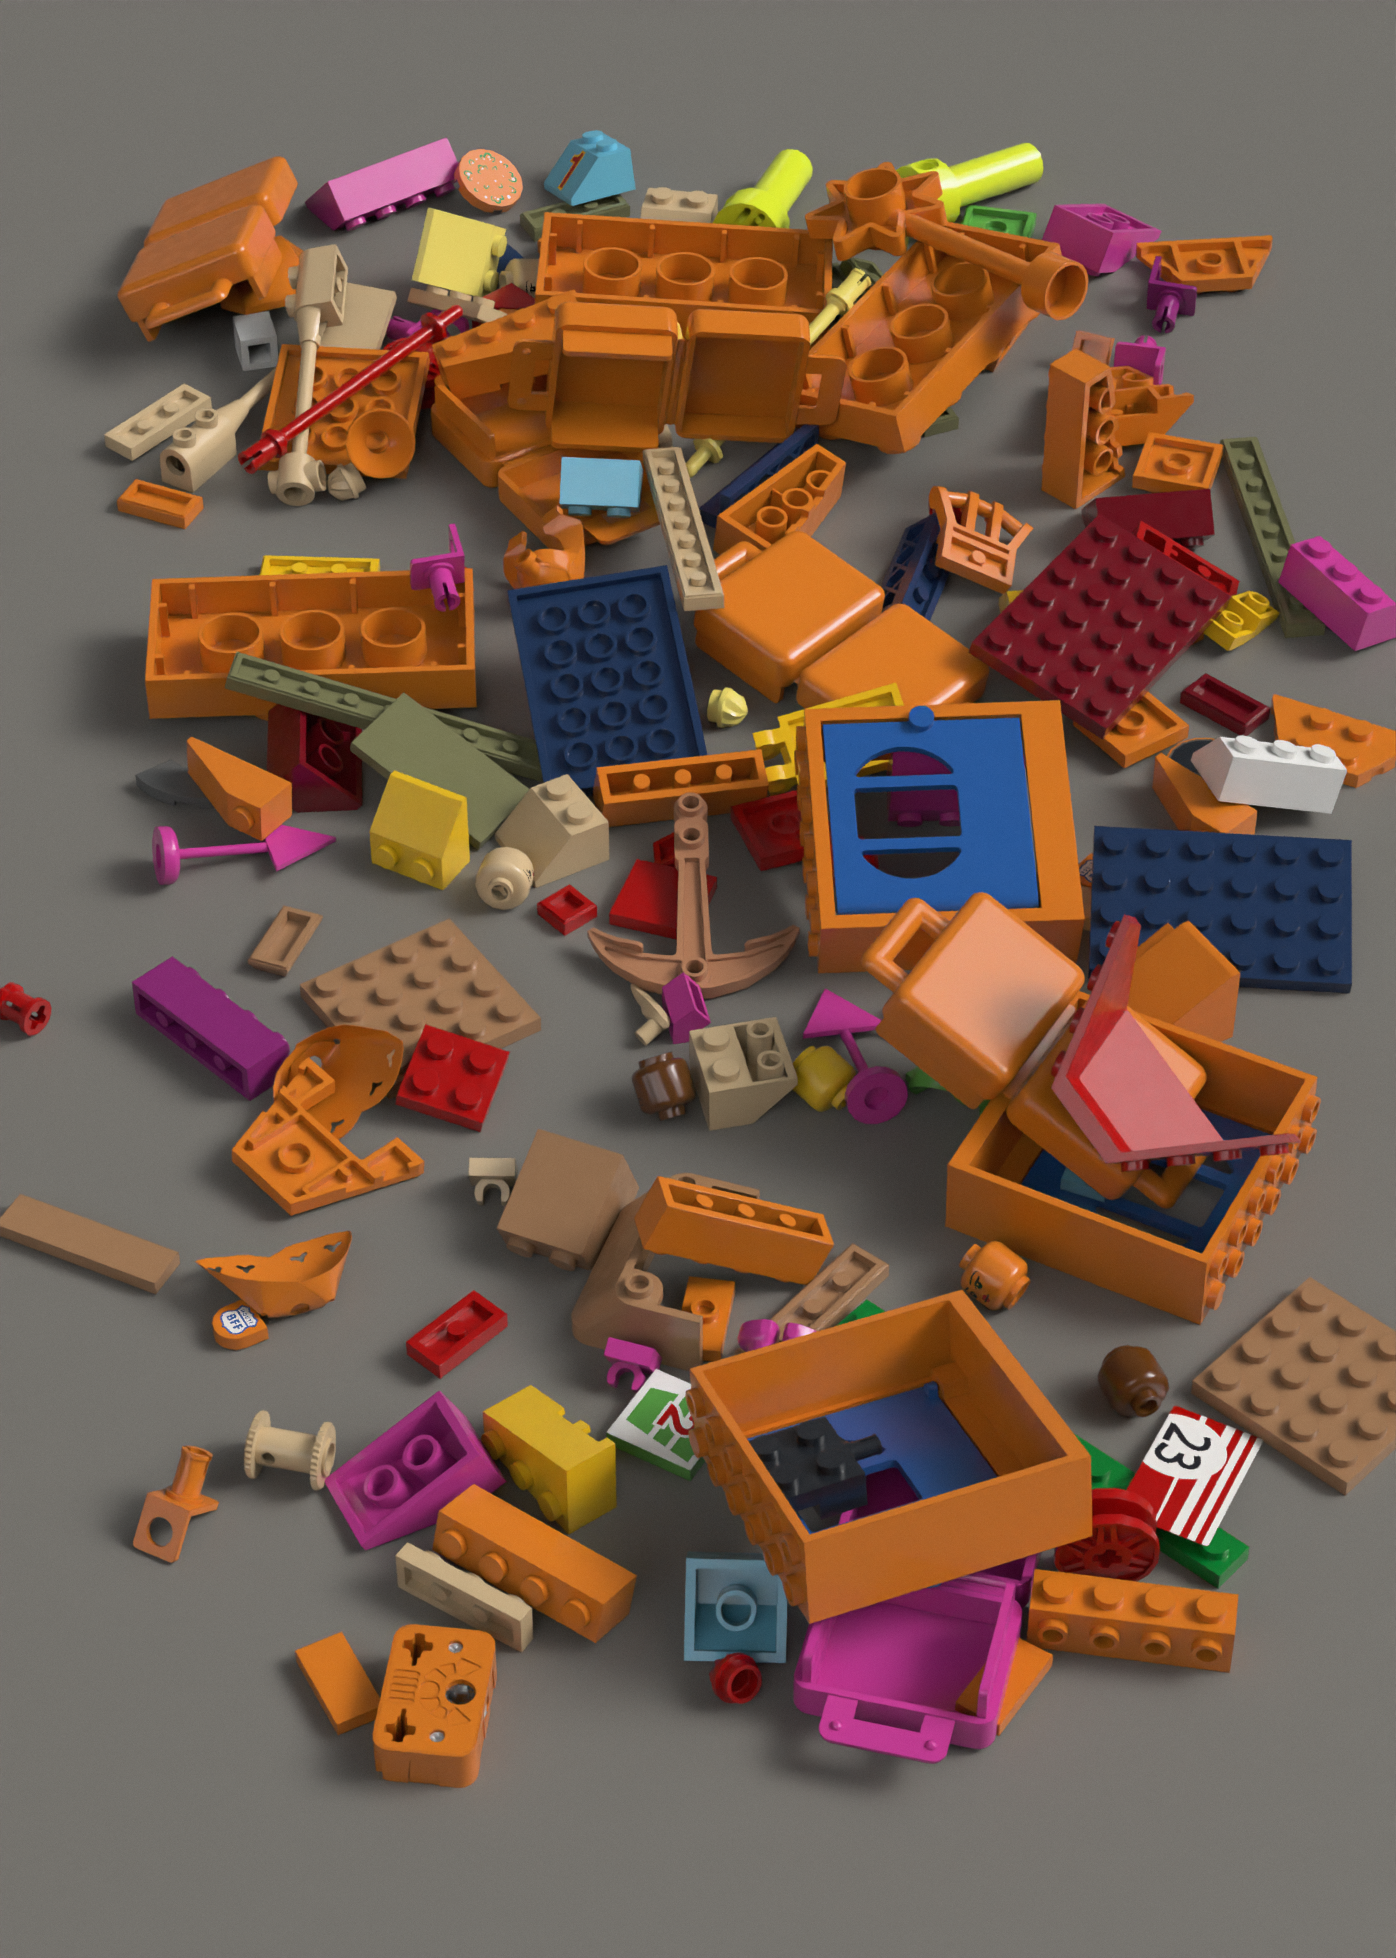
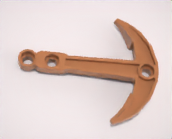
M685 793L674 804L675 868L679 871L676 953L674 955L643 953V944L641 942L618 938L594 927L587 931V937L600 959L614 973L637 985L642 990L662 995V987L684 972L700 986L703 999H709L746 989L773 972L786 959L794 947L800 933V928L791 925L772 935L748 940L745 943L744 952L713 954L706 870L709 867L708 807L705 800L696 793Z

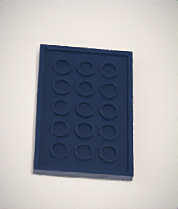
M667 565L507 590L543 783L568 774L587 797L594 796L593 787L597 767L708 755Z
M1094 826L1089 979L1094 968L1098 964L1103 965L1110 948L1106 947V939L1112 925L1116 921L1121 922L1125 914L1135 917L1141 925L1138 946L1167 923L1175 929L1180 924L1190 921L1240 972L1239 987L1350 994L1352 987V840Z

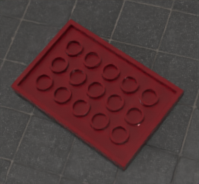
M1099 514L972 641L968 653L1042 701L1060 700L1062 714L1099 738L1104 739L1227 608L1231 596Z

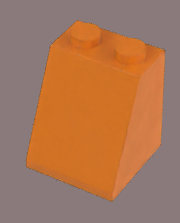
M1186 921L1135 960L1128 1006L1136 1012L1222 1042L1233 1037L1240 972L1190 921Z

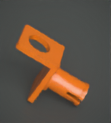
M182 1446L172 1486L147 1493L133 1540L135 1548L170 1563L176 1562L179 1559L191 1516L217 1510L219 1504L217 1500L200 1494L213 1455L209 1451L195 1446ZM157 1517L166 1519L172 1527V1538L166 1546L158 1545L151 1538L150 1525Z

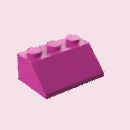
M1317 536L1290 545L1278 583L1348 646L1357 651L1396 638V603L1380 587L1360 572L1354 564L1335 550L1328 541L1324 540L1321 536Z

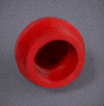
M741 1652L727 1653L724 1658L716 1659L715 1666L709 1672L714 1694L726 1703L743 1704L749 1702L757 1695L762 1683L761 1672L754 1659Z

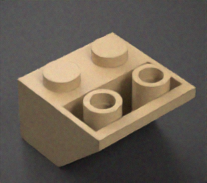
M777 1017L689 1031V1069L709 1131L753 1124L798 1085V1078Z

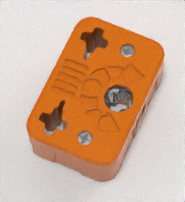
M408 1624L396 1631L393 1637L373 1729L375 1769L382 1772L384 1780L434 1784L453 1788H465L476 1781L480 1769L483 1741L486 1738L493 1690L497 1681L495 1640L489 1633L480 1630Z

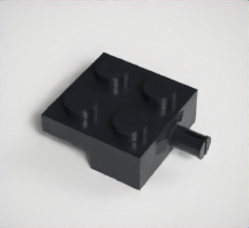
M826 1417L805 1421L800 1425L769 1435L759 1436L749 1441L795 1512L813 1507L822 1520L868 1505L866 1476L857 1461L882 1454V1445L876 1434L848 1442L839 1437Z

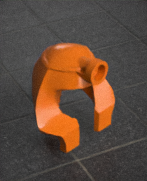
M558 505L544 515V533L558 538L564 548L563 551L551 548L538 549L536 551L526 549L527 533L521 531L509 540L508 548L503 558V571L506 579L514 589L584 578V533L579 519L563 515V510Z

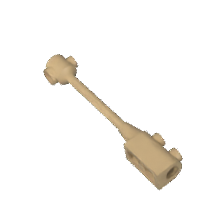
M336 244L303 251L299 257V265L289 267L288 269L289 283L292 289H296V294L286 296L285 306L288 316L290 318L294 317L297 322L299 342L302 348L295 418L311 408L316 352L321 343L325 328L343 325L348 267ZM309 428L293 439L292 452L280 458L278 470L268 473L270 492L276 494L280 501L291 506L307 505L313 501L315 492L325 491L327 488V474L321 460L316 461L307 454Z
M276 367L240 399L234 400L216 410L211 408L200 409L195 413V423L190 428H179L173 432V442L160 454L162 482L194 493L237 454L235 433L248 415L249 410L271 392Z

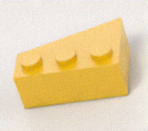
M529 1385L483 1411L484 1433L481 1435V1441L492 1459L497 1460L499 1458L509 1469L514 1483L521 1490L527 1489L533 1495L544 1516L549 1521L555 1520L569 1535L617 1507L615 1443L607 1437L598 1442L589 1436L588 1433L591 1430L587 1423L579 1420L572 1424L562 1417L565 1415L564 1407L532 1385Z

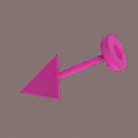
M281 824L264 839V842L179 849L174 830L168 826H158L154 828L152 837L153 864L156 878L160 885H170L177 881L180 873V859L269 852L277 872L336 842V837Z
M825 988L803 1033V1039L840 1034L858 1071V1074L847 1085L845 1092L846 1107L855 1120L864 1124L886 1122L896 1116L905 1106L908 1097L906 1083L897 1071L889 1067L874 1066L868 1068L851 1034L875 1030L881 1020Z

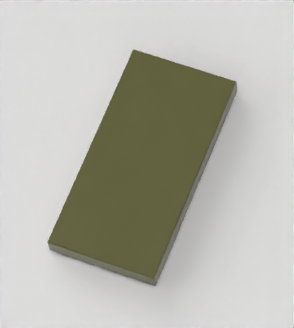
M404 692L351 742L350 751L387 780L395 770L467 797L469 843L477 850L497 832L529 791L525 785Z

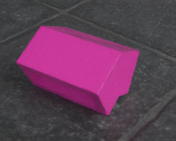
M683 972L662 987V1008L670 1017L669 1032L673 1044L689 1042V1031L703 1029L711 1023L700 986Z

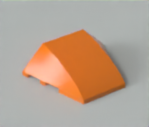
M275 236L274 240L282 254V261L266 297L259 300L248 279L232 285L227 297L220 301L221 308L249 315L285 307L286 296L296 294V289H292L289 283L288 269L289 267L299 265V257L303 250L283 236Z
M1130 366L1111 367L1116 401L1111 411L1114 416L1118 417L1119 428L1114 434L1115 441L1121 443V446L1145 444L1149 432L1165 435L1194 403V395L1188 392L1176 395L1174 394V386L1170 384L1154 385L1152 376Z

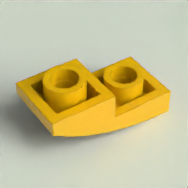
M1247 591L1231 596L1227 608L1203 633L1225 650L1230 651L1261 633L1277 619L1280 613L1269 605L1270 602L1265 596L1257 592Z

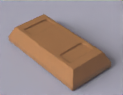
M283 905L249 957L248 964L257 970L286 977L322 921L323 915Z

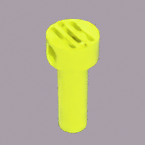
M1021 143L949 167L939 159L927 158L902 166L896 172L899 173L901 178L937 171L943 192L937 200L944 203L947 221L955 223L960 214L961 207L1038 182L1043 175V160L1035 146L1030 143Z
M782 150L776 155L753 188L738 190L727 199L724 207L717 213L713 223L789 228L790 220L787 213L812 177L813 168L810 160L798 150Z

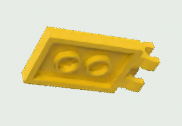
M893 683L806 709L904 706L897 683ZM804 709L778 716L780 728L752 733L755 749H761L764 761L776 757L780 752L783 757L784 765L765 768L770 796L785 793L792 786L799 785V777L795 775L794 750H796V726L804 725ZM889 760L870 761L862 767L856 776L863 777L887 770ZM824 762L825 787H827L826 768Z

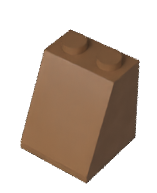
M538 1129L498 1223L497 1230L507 1244V1249L515 1254L530 1258L533 1253L548 1257L550 1263L564 1270L574 1271L576 1267L591 1271L620 1211L634 1200L639 1186L623 1154Z

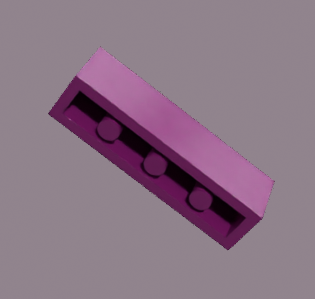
M172 956L132 981L136 1014L246 1099L251 1101L274 1085L276 1073L290 1053V1047L286 1039L279 1032H273L259 1022L251 1011L243 1010L231 1001L223 990L215 989L202 979L194 968L186 967Z

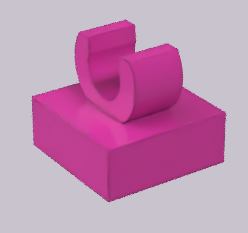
M611 1337L608 1338L604 1351V1357L612 1364L607 1373L608 1384L611 1387L617 1388L620 1376L625 1372H632L634 1374V1381L631 1390L637 1393L646 1382L644 1373L652 1375L655 1369L659 1370L662 1357L654 1348Z

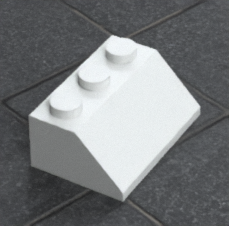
M1243 735L1237 736L1236 739L1218 737L1194 752L1191 758V762L1218 801L1332 814L1347 773V769L1336 756L1335 751L1327 746L1319 744L1312 745V747L1295 746L1284 740H1276L1274 743L1260 742Z

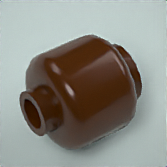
M672 1052L639 1061L640 1069L636 1070L631 1078L641 1111L649 1115L658 1113L660 1121L685 1114L684 1104L693 1101L696 1096V1090L686 1060L679 1057L674 1058Z
M1124 1345L1110 1351L1103 1359L1097 1375L1099 1386L1111 1407L1119 1415L1125 1417H1146L1155 1413L1160 1408L1169 1390L1168 1378L1155 1356L1147 1348Z

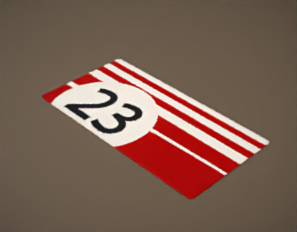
M1173 1406L1128 1486L1127 1491L1137 1493L1150 1503L1156 1514V1527L1203 1546H1208L1260 1449L1263 1439L1179 1406Z

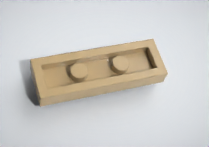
M427 285L426 291L411 288L407 302L423 308L445 311L450 306L457 304L463 309L462 317L481 323L491 322L507 315V313L494 309L495 302L492 300L474 296L471 302L472 296L453 290L447 296V290L432 285Z
M184 383L104 434L105 445L107 448L133 461L172 436L175 430L184 428L194 422L195 413L203 408L212 409L211 397Z
M408 1542L395 1555L399 1588L468 1625L489 1633L493 1638L521 1653L533 1640L532 1607L528 1606L518 1596L505 1594L486 1584L476 1574L471 1572L465 1573L444 1562L436 1553L423 1551Z

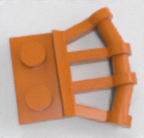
M933 486L930 490L928 501L930 508L935 509L940 525V532L936 540L938 547L935 565L1004 594L1012 586L1017 549L1034 528L1027 522L1023 525L1003 509V504L996 501L988 503L979 499V494L971 490L967 493L947 491V488L942 486ZM953 508H960L962 512L961 525L956 522ZM977 515L984 517L986 523L985 535L974 531ZM1001 528L1014 537L1008 545L999 542Z

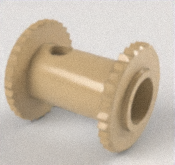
M264 1410L259 1411L252 1420L244 1448V1470L248 1478H257L263 1466L310 1474L312 1489H322L325 1486V1478L330 1475L335 1458L336 1431L331 1422H324L318 1431V1435L271 1427L270 1414Z

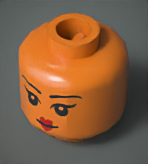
M997 1240L985 1244L982 1248L974 1244L959 1263V1267L964 1270L960 1281L961 1287L991 1311H996L1003 1306L1008 1310L1011 1309L1023 1296L1031 1282V1279L1027 1277L1028 1265L1026 1261Z

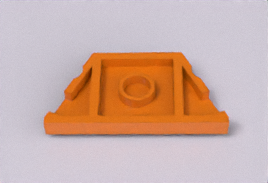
M1272 235L1140 242L1136 243L1135 255L1137 259L1151 270L1155 257L1161 256L1160 277L1166 282L1197 287V294L1209 291L1235 292L1252 289L1271 252L1273 238Z
M1277 694L1273 695L1271 715H1274L1275 741L1284 740L1295 746L1312 747V745L1319 744L1331 748L1347 769L1343 781L1344 785L1358 788L1371 781L1373 776L1384 774L1395 768V730L1342 715L1326 708L1316 707Z

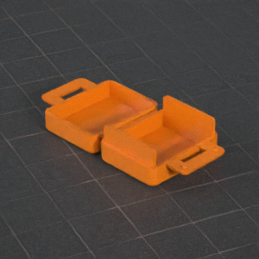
M281 156L272 157L171 197L163 203L144 240V248L137 253L117 294L130 321L138 323L148 342L156 339L164 323L222 301L227 297L233 284L248 279L259 300L266 297L282 261V254L274 240L276 234L274 226L282 221L298 185L285 158Z
M564 302L555 310L552 340L521 339L515 343L512 353L507 403L511 408L517 410L545 411V424L551 430V444L555 448L643 452L645 449H658V435L663 432L666 424H674L677 435L688 439L711 438L712 440L782 443L794 433L795 424L830 425L835 422L847 365L845 360L839 356L809 354V322L804 316L799 314L698 309L693 311L688 317L685 339L678 340L677 315L671 308ZM535 359L549 360L546 392L532 391ZM805 374H822L816 406L799 405Z
M548 374L535 376L536 382L532 384V391L546 392ZM441 375L435 378V403L431 407L433 436L484 486L489 488L498 487L501 503L549 549L564 550L559 539L545 534L543 529L544 515L557 505L561 508L559 501L562 457L640 460L644 471L640 511L631 512L630 518L608 517L607 511L592 510L591 516L568 515V509H562L563 515L581 521L585 546L595 542H599L602 545H611L660 525L643 464V452L555 448L551 444V430L545 424V411L517 410L508 405L509 382L503 383L501 390L458 399L447 389Z
M792 531L764 551L759 550L747 541H741L714 559L724 593V608L695 610L694 627L697 629L695 643L698 648L773 703L780 702L783 699L785 687L790 686L794 682L798 685L797 702L805 709L893 683H897L904 706L974 703L985 692L990 671L988 665L969 654L967 647L905 604H894L881 613L885 598L883 588L805 532Z
M984 892L974 893L951 921H948L924 900L910 898L902 905L862 955L861 964L863 968L893 992L884 1004L882 1010L884 1018L875 1028L876 1033L970 1109H976L984 1100H992L1000 1093H1003L1005 1097L1010 1099L1006 1109L1010 1122L1104 1198L1116 1200L1134 1186L1159 1207L1169 1209L1175 1205L1208 1157H1195L1196 1164L1167 1167L1161 1176L1151 1169L1121 1172L1120 1164H1106L1051 1088L1055 1077L1051 1076L1053 1064L1062 1050L1067 1051L1073 1034L1069 1033V1028L1077 1009L1070 1002L1084 984V973L1077 964L991 895ZM921 928L935 941L908 974L895 964L893 960L917 930ZM1087 1001L1081 1006L1085 1009ZM1127 1005L1130 1014L1191 1097L1195 1099L1207 1080L1204 1067Z

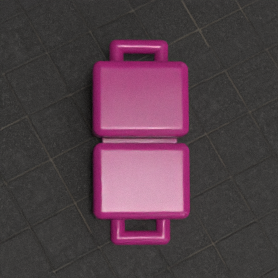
M889 1468L866 1475L868 1505L843 1512L839 1524L912 1503L919 1499L897 1468ZM1042 1552L949 1580L934 1588L920 1589L809 1624L794 1672L793 1701L795 1706L805 1714L821 1717L819 1733L825 1741L832 1744L928 1764L941 1762L947 1755L949 1744L973 1749L987 1748L994 1742L999 1716L1018 1640L1021 1637L1022 1609L1030 1601L1034 1570L1038 1569ZM986 1663L978 1694L977 1717L956 1711V1700Z

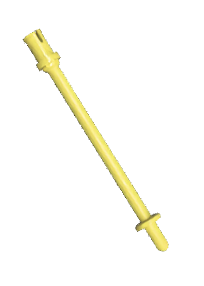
M854 268L838 288H832L827 293V306L809 325L810 346L836 316L845 315L854 306L853 303L871 285L869 276L862 282L859 281L864 276V271ZM711 438L693 440L697 451L685 463L690 478L707 461L719 463L723 458L720 446L726 440H712Z

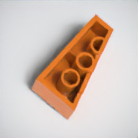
M569 290L562 294L554 295L549 299L519 309L514 313L491 322L483 323L476 328L433 344L432 348L439 371L447 389L458 399L501 390L503 383L510 381L512 353L515 343L521 339L552 340L556 308L564 302H577L572 291ZM535 359L533 383L536 382L535 376L548 374L549 360Z
M1075 348L1051 363L1048 372L1049 385L1046 403L1047 414L1041 490L1077 509L1126 476L1125 468L1118 463V459L1123 455L1121 443L1115 441L1114 434L1119 428L1118 417L1114 416L1111 408L1116 403L1111 367Z
M818 444L811 447L717 516L713 551L721 555L741 541H747L759 550L764 551L792 531H802L811 537L841 497L846 462Z

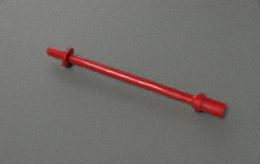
M457 304L452 305L438 316L430 312L423 314L420 318L422 327L279 431L271 428L261 434L260 440L238 454L241 466L251 458H254L244 468L246 472L254 474L274 457L281 458L287 453L288 443L419 347L429 340L436 343L447 338L446 328L462 317V307Z

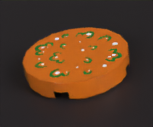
M476 149L469 151L460 159L454 172L455 181L457 179L460 185L458 190L462 197L472 206L484 212L493 213L494 210L509 211L517 203L523 190L522 179L516 167L504 156L491 150Z

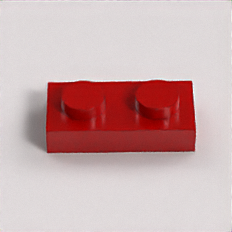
M473 1290L407 1340V1355L441 1379L507 1328V1313Z

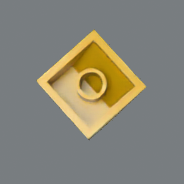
M394 770L389 776L369 831L372 863L421 883L444 890L470 862L467 797Z

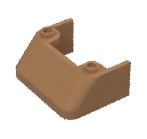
M679 1173L669 1177L678 1181L760 1199V1190L693 1173ZM647 1191L624 1206L620 1211L572 1311V1333L579 1342L604 1350L609 1337L651 1347L662 1357L661 1364L690 1371L689 1368L703 1365V1316L660 1305L663 1299L662 1282L657 1276L647 1272L655 1253L643 1249L634 1220L637 1211L649 1192Z

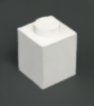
M269 311L233 316L235 348L242 370L249 371L276 367L278 363L277 335Z

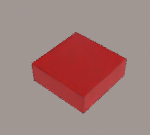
M570 884L537 903V914L564 936L598 917L597 905Z

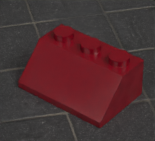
M1210 489L1095 498L1081 509L1085 528L1099 514L1132 533L1140 521H1143L1177 543L1180 542V545L1187 549L1204 546V540H1208L1215 535Z
M276 704L268 711L267 772L292 783V809L297 813L358 810L362 806V760L350 751L351 742L362 733V729Z

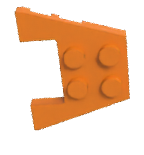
M309 1057L299 1065L298 1074L287 1087L282 1086L279 1090V1097L269 1110L261 1112L232 1148V1162L290 1216L423 1174L424 1160L398 1137L368 1157L359 1159L307 1112L308 1109L335 1093V1080Z

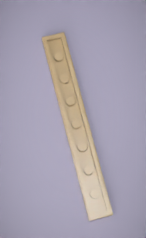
M670 447L643 450L644 468L684 611L724 608V593L681 448Z

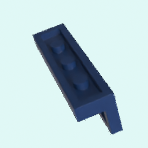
M804 424L784 442L777 443L699 508L702 522L716 529L717 516L811 447L816 444L819 445V425Z
M936 512L905 528L881 585L885 593L881 613L894 604H905L927 620H931L950 573L935 565L938 547L936 540L940 532Z

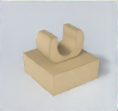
M469 1158V1179L471 1186H476L474 1194L478 1205H484V1194L489 1188H497L501 1191L502 1206H506L511 1195L509 1186H514L517 1180L518 1168L515 1158Z

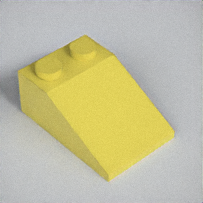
M428 208L412 280L470 296L483 297L494 292L499 281V274L497 272L499 258L504 255L507 246L506 229Z

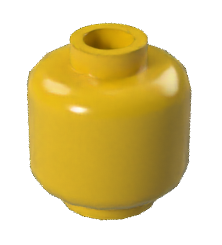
M810 1046L805 1049L793 1062L798 1078V1085L793 1090L818 1112L827 1111L833 1106L837 1110H841L846 1106V1088L856 1075V1070L830 1046H821L817 1049L814 1046Z

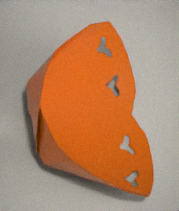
M343 1024L318 1031L297 1043L293 1052L285 1059L277 1071L273 1085L274 1102L279 1097V1090L282 1086L287 1087L298 1074V1067L303 1060L311 1056L319 1057L322 1063L321 1068L335 1080V1093L308 1109L307 1112L329 1132L332 1129L331 1124L333 1122L344 1120L342 1124L335 1127L333 1132H330L339 1140L352 1130L361 1113L378 1104L394 1085L402 1063L403 1041L388 1031ZM334 1039H340V1043L335 1044ZM395 1049L392 1056V1066L390 1067L387 1055ZM382 1082L380 1086L375 1088L374 1093L370 1095L372 1084Z
M351 1231L331 1233L285 1247L271 1257L235 1255L204 1258L195 1262L261 1316L268 1315V1318L297 1315L322 1308L328 1302L335 1300L351 1245L352 1235ZM338 1242H341V1244L337 1246L334 1252H331L328 1249H324V1247L327 1245L334 1246ZM303 1253H307L303 1262L290 1260L292 1257H300ZM236 1266H241L244 1268L247 1266H254V1268L250 1269L248 1273H245L242 1269H239ZM216 1267L222 1268V1269L220 1270V1273L208 1269V1268L216 1269Z

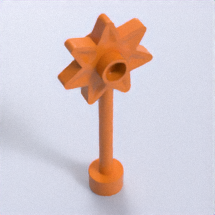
M883 162L877 168L856 173L847 181H828L826 183L829 204L805 215L809 237L812 239H832L836 257L839 261L848 260L867 249L884 250L894 256H902L907 252L910 237L1020 284L1024 304L1029 309L1055 320H1065L1071 317L1080 308L1087 293V271L1082 264L1054 252H1044L1030 263L946 228L945 226L948 222L944 203L937 200L943 194L937 171L901 178L891 162Z

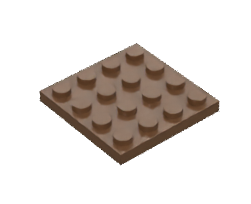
M450 918L300 984L301 998L327 1028L343 1024L363 1026L388 1031L403 1041L402 1063L396 1081L386 1095L389 1100L397 1096L425 1024L500 1049L541 1031L540 1016ZM395 1049L387 1055L390 1067L392 1066V1056ZM380 1082V1083H375V1084H376L377 1086H380V1085L382 1084V1082Z
M1309 1277L1192 1380L1191 1394L1256 1437L1263 1439L1265 1443L1346 1496L1396 1449V1331Z

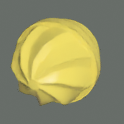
M725 687L723 691L714 689L708 702V721L716 722L717 726L721 728L740 724L748 712L744 696L737 694L732 688Z

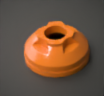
M375 408L361 413L353 420L346 434L345 446L347 455L357 470L367 476L383 479L399 474L408 466L415 452L416 441L411 425L402 415L390 409ZM375 430L383 431L388 438L386 449L380 453L371 452L366 444L367 436Z

